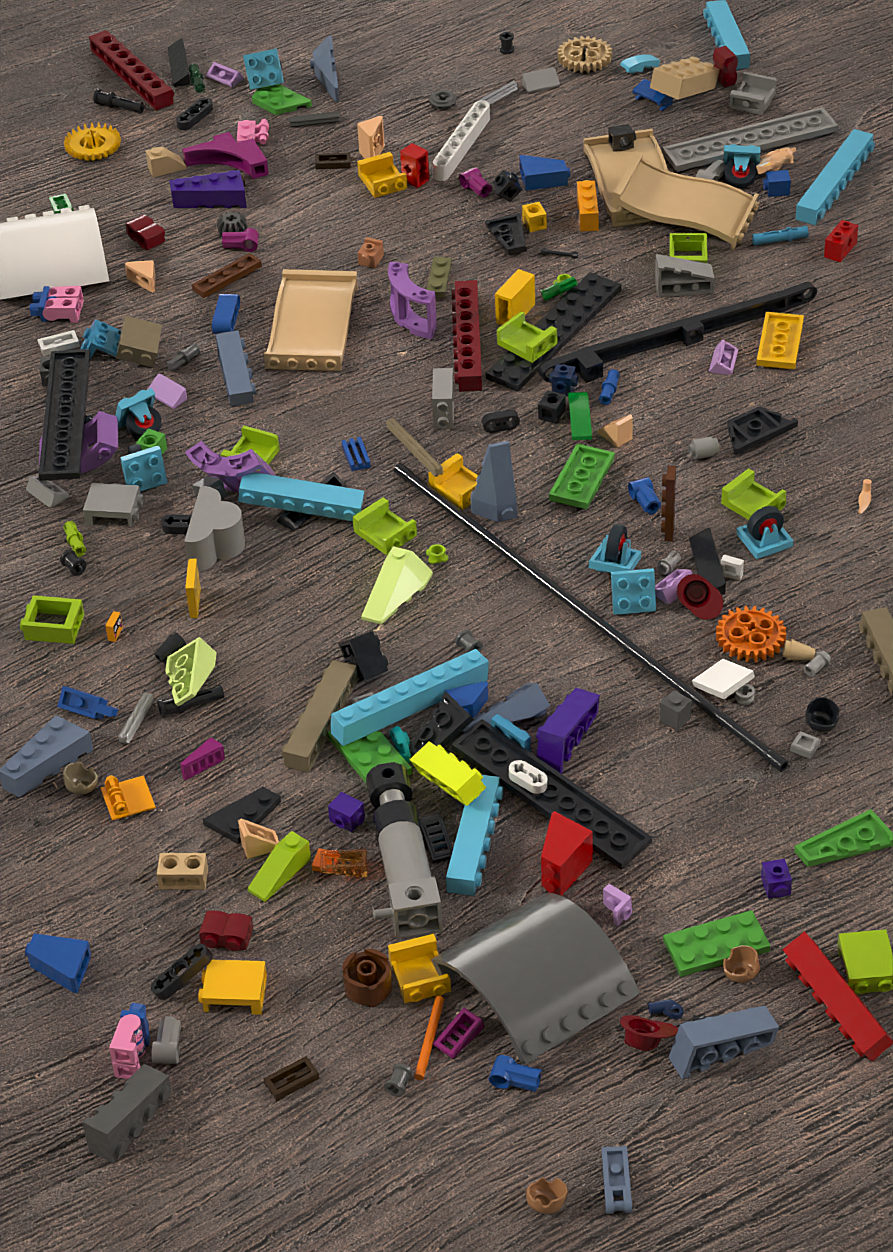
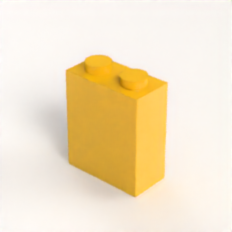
M518 269L495 293L496 324L502 326L521 311L526 315L535 306L534 274Z

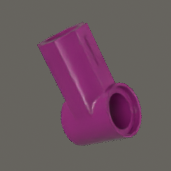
M474 167L459 174V181L463 188H471L483 198L487 197L492 191V185L482 178L478 168Z
M248 228L244 232L222 233L223 248H242L246 252H254L257 249L259 232L253 228Z

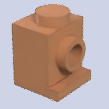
M366 237L365 243L357 252L358 265L376 268L384 256L383 241Z

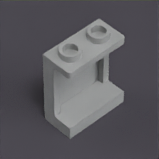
M744 72L743 81L738 90L730 92L729 108L762 115L776 94L777 79Z
M92 483L83 508L85 525H94L96 517L127 519L129 527H133L135 520L139 519V507L143 506L144 501L143 494H140L139 486Z

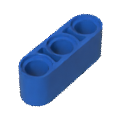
M239 294L219 295L212 320L213 334L234 331L240 309Z

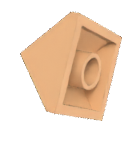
M383 116L357 124L359 153L365 159L380 155L385 146Z

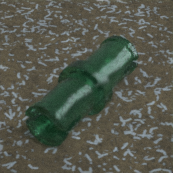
M191 64L188 68L191 83L194 84L195 91L201 93L205 90L203 74L200 72L197 64Z

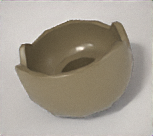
M75 762L64 768L63 779L67 790L70 792L84 795L92 792L97 787L99 778L93 767L86 769L82 762Z

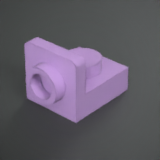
M608 884L603 889V904L613 911V923L618 926L623 920H627L630 917L632 901L629 895Z

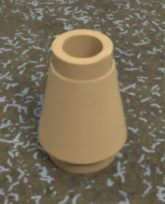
M793 639L791 641L785 640L782 657L787 658V660L811 661L814 658L815 648H811Z

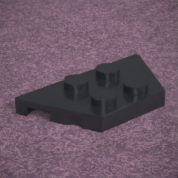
M760 406L727 421V428L735 455L798 427L797 419L792 418L791 421L784 419L781 413L769 411Z

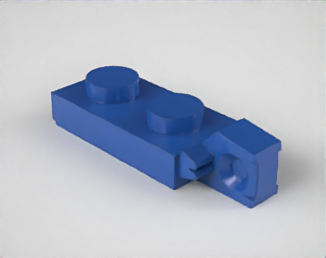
M68 686L62 687L57 705L59 708L94 719H103L104 715L116 717L118 708L108 706V700L103 697Z

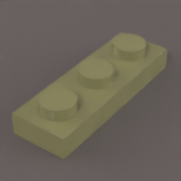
M433 257L427 290L435 291V298H445L452 267V258Z

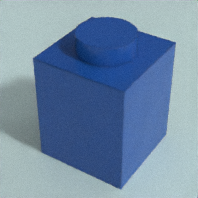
M788 170L767 171L766 179H763V189L767 190L768 197L790 195L791 180Z

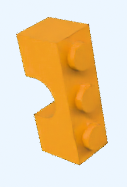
M578 181L577 204L580 232L599 231V212L595 181Z

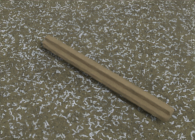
M394 418L386 421L387 428L434 476L438 477L440 474H443V467Z

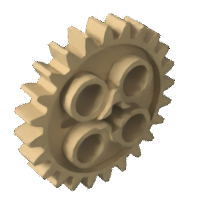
M580 36V39L574 37V40L568 39V43L563 42V45H560L558 49L559 64H563V68L568 67V70L574 69V72L578 70L581 73L583 71L589 73L590 70L596 72L597 68L602 70V66L607 67V64H610L612 60L610 44L607 45V41L602 42V39L596 40V37L592 39L589 36L586 38ZM587 47L586 53H585V54H586V58H585V61L583 62V60H584V50H585V48Z

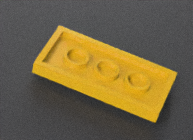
M766 312L756 366L795 369L804 315Z

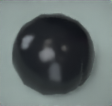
M816 697L807 706L805 712L806 723L815 731L830 732L836 727L839 720V707L833 700L825 697Z

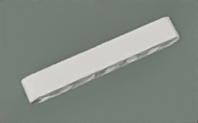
M485 100L475 102L433 160V177L435 180L445 181L451 176L490 120L489 102Z

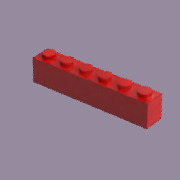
M805 931L782 949L788 956L785 959L787 964L794 971L796 969L799 970L801 975L798 978L807 988L809 986L813 988L812 996L820 1005L824 1003L827 1006L826 1014L833 1022L838 1020L842 1025L838 1029L847 1040L852 1038L855 1042L852 1047L861 1058L866 1055L873 1061L893 1045V1040L816 942Z

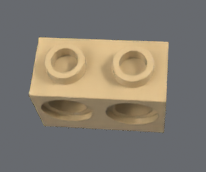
M160 853L157 869L159 889L206 890L208 874L206 853Z

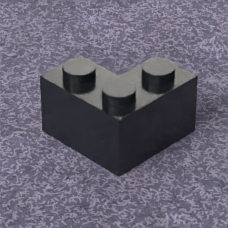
M373 630L338 642L345 662L352 661V664L357 666L359 681H365L388 671V660L381 653L379 637L377 634H374Z

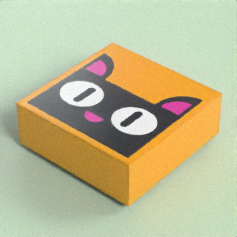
M113 611L105 625L108 641L116 642L123 629L120 612Z

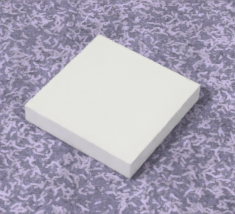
M722 659L693 679L692 682L694 687L725 699L755 676L752 670Z

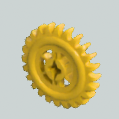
M92 122L90 128H87L86 124H84V130L77 126L78 132L72 129V134L68 132L64 140L65 151L73 158L85 159V161L89 159L92 161L95 159L100 160L102 157L106 158L108 155L116 152L121 143L120 133L116 128L113 129L110 125L107 129L106 123L101 128L99 122L96 128H94Z

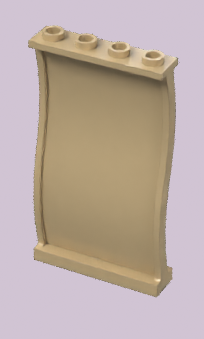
M653 129L635 131L636 141H634V148L614 152L608 143V135L584 138V155L588 156L592 165L602 200L611 217L613 227L654 221L632 213L621 206L618 209L611 207L614 191L636 152L642 153L644 160L668 171L660 146L653 136Z
M636 152L614 191L611 207L618 209L621 206L632 213L654 221L692 227L708 232L727 241L732 245L731 249L735 250L737 243L741 244L744 233L746 234L749 223L752 222L760 202H757L759 195L757 193L752 196L722 182L667 171L644 160L643 154Z
M283 269L267 351L264 352L265 369L342 370L341 364L347 343L351 308L355 291L358 288L357 271Z

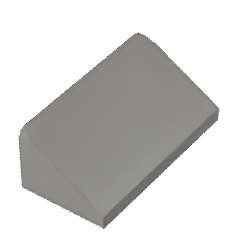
M554 67L522 75V85L528 93L560 86Z
M39 476L29 477L26 490L46 506L54 507L69 497V494L54 482L48 480L40 481Z

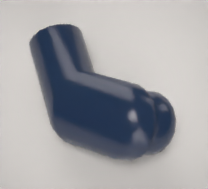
M671 999L648 1003L650 1015L663 1013L672 1019H680L684 1013L682 1006Z

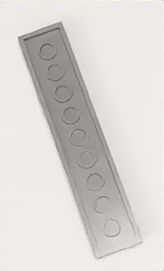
M823 107L665 146L662 147V153L675 171L679 172L714 163L718 159L724 160V145H754L761 147L760 151H764L769 148L780 147L785 144L838 131V124Z

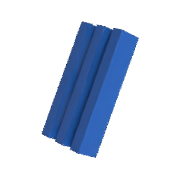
M361 436L357 437L356 441L353 438L349 439V442L341 440L342 448L351 471L371 467L370 459ZM356 446L359 447L365 463H362ZM350 447L352 448L353 453L355 455L356 461L358 463L357 465L354 464V461L350 454Z

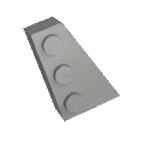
M656 254L655 286L658 298L714 293L715 278L711 264Z

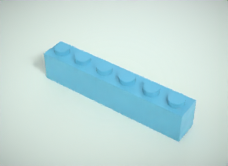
M726 0L706 2L703 16L704 19H707L708 28H711L712 37H715L716 46H727L737 56L738 65L736 70L749 68L750 52Z
M253 472L242 476L238 502L353 521V516L362 510L364 491Z
M482 775L483 779L481 781L486 786V789L468 806H464L446 875V886L449 893L474 896L476 887L481 886L482 873L480 871L485 869L487 857L485 851L489 852L491 838H489V835L494 834L495 821L493 819L498 817V800L503 798V787L500 786V777Z

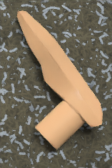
M869 479L863 481V488L858 500L860 506L859 514L866 510L871 501L872 481Z

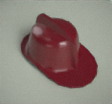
M690 574L680 580L677 586L678 599L695 616L700 619L709 620L720 614L724 603L722 595L707 579L701 575Z
M628 1015L620 1019L621 1026L625 1028V1044L642 1051L653 1050L659 1045L662 1038L674 1037L678 1032V1028L672 1024L649 1020L639 1016Z

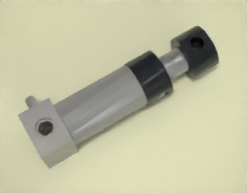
M395 762L378 764L368 772L366 783L371 804L377 809L373 815V822L389 888L390 908L374 910V919L392 917L396 940L443 932L441 900L436 878L431 877L418 810L410 802L413 792L408 771L402 764Z

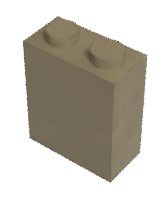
M125 316L116 359L153 368L158 353L162 325Z

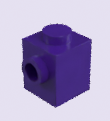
M340 792L328 806L329 821L336 824L339 828H344L350 832L361 825L365 819L364 803L343 792Z
M785 859L762 862L761 879L768 899L791 895L792 878Z

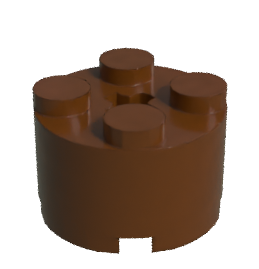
M364 949V952L358 954L353 952L345 959L342 967L346 997L361 1005L369 1007L378 1006L381 1001L388 997L392 990L391 966L386 955L375 949Z

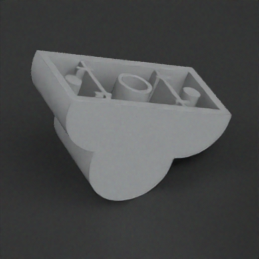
M200 486L184 541L187 563L189 559H197L198 572L205 571L211 568L217 559L234 558L241 554L245 548L241 509L234 503L221 501L220 493L214 488Z

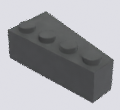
M146 1064L141 1066L125 1081L122 1091L116 1090L111 1095V1100L106 1106L101 1104L95 1110L97 1115L92 1119L87 1117L82 1122L89 1151L113 1164L119 1156H123L134 1137L139 1136L145 1123L154 1117L160 1104L169 1098L171 1094L169 1076Z

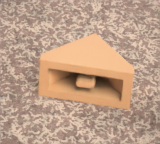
M154 261L125 263L127 279L153 293L155 291L156 277Z
M631 414L607 424L597 430V432L618 448L632 440L633 417Z
M242 818L238 821L241 844L247 859L270 853L279 843L274 830Z

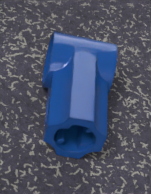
M649 477L628 483V491L633 500L637 499L644 512L651 515L661 508V502L654 492L653 484Z
M499 1055L496 1057L488 1080L493 1086L500 1089L514 1086L536 1092L540 1085L542 1070L517 1064L513 1058Z

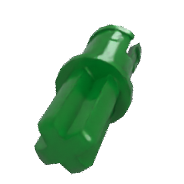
M570 277L559 283L556 281L555 284L540 290L544 301H547L555 296H562L563 292L576 287L578 284L575 277Z

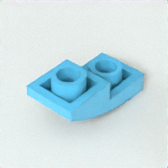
M637 55L623 60L620 65L626 69V72L635 74L636 72H643L644 67H658L660 60L653 55Z

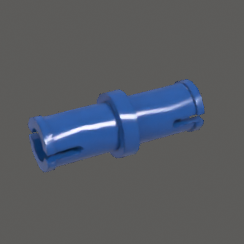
M609 370L606 381L602 383L599 401L603 405H609L613 394L617 391V382L620 378V373L617 370Z

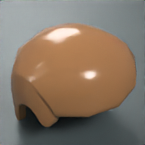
M745 945L732 948L729 958H724L725 976L737 983H747L755 978L760 970L757 951L753 947Z
M544 1177L540 1178L536 1183H531L526 1190L528 1205L536 1212L543 1214L558 1212L565 1203L568 1193L567 1185L559 1178H555L552 1182L546 1181Z

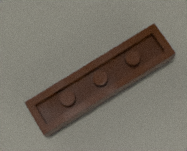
M248 253L193 283L192 290L202 298H206L262 267L261 260Z
M668 466L667 474H663L662 486L666 487V490H662V502H666V505H662L661 517H665V520H662L661 533H665V541L673 542L676 466Z

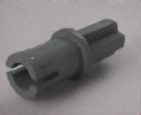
M193 343L185 350H180L177 356L167 362L169 370L173 371L183 364L187 365L193 357L200 354V348L197 344Z

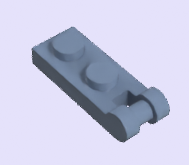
M627 1146L601 1147L606 1214H614V1211L632 1213ZM613 1196H623V1200L613 1201Z

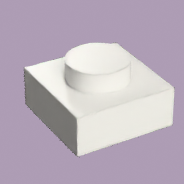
M723 555L721 559L723 575L740 581L743 576L744 560Z

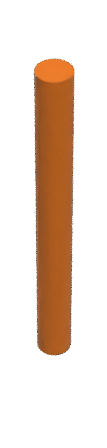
M442 996L435 997L414 1078L417 1080H423L445 1001Z

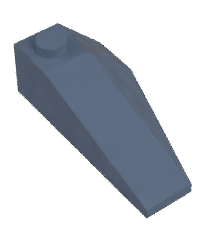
M328 36L313 51V59H310L311 69L315 71L317 79L335 102H339L332 36Z
M509 441L490 444L487 447L482 462L481 473L476 479L475 490H472L471 511L473 514L496 522L517 518V500Z
M528 682L505 696L507 701L495 703L490 706L489 712H482L473 717L474 720L461 732H467L481 719L491 725V719L496 714L511 722L533 716L538 718L547 712L546 708L550 704L539 685Z

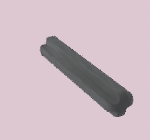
M339 111L289 117L291 127L340 121Z

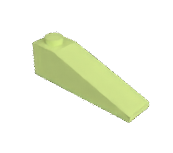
M393 546L383 563L361 619L382 624L398 611V607L402 603L409 602L414 593L417 591L421 592L426 587L433 575V571L413 551Z
M200 637L167 657L165 671L170 677L168 681L173 687L172 694L177 706L195 697L215 667L217 652Z

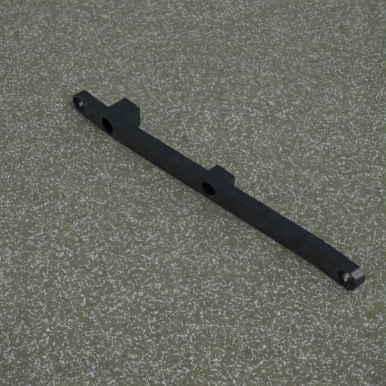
M803 282L775 293L594 344L546 361L540 366L538 373L545 382H549L550 373L546 375V372L553 368L552 372H554L556 364L575 367V373H578L588 383L603 377L604 363L682 341L686 346L703 341L704 334L765 317L766 312L779 313L808 303L817 295V289L811 282Z

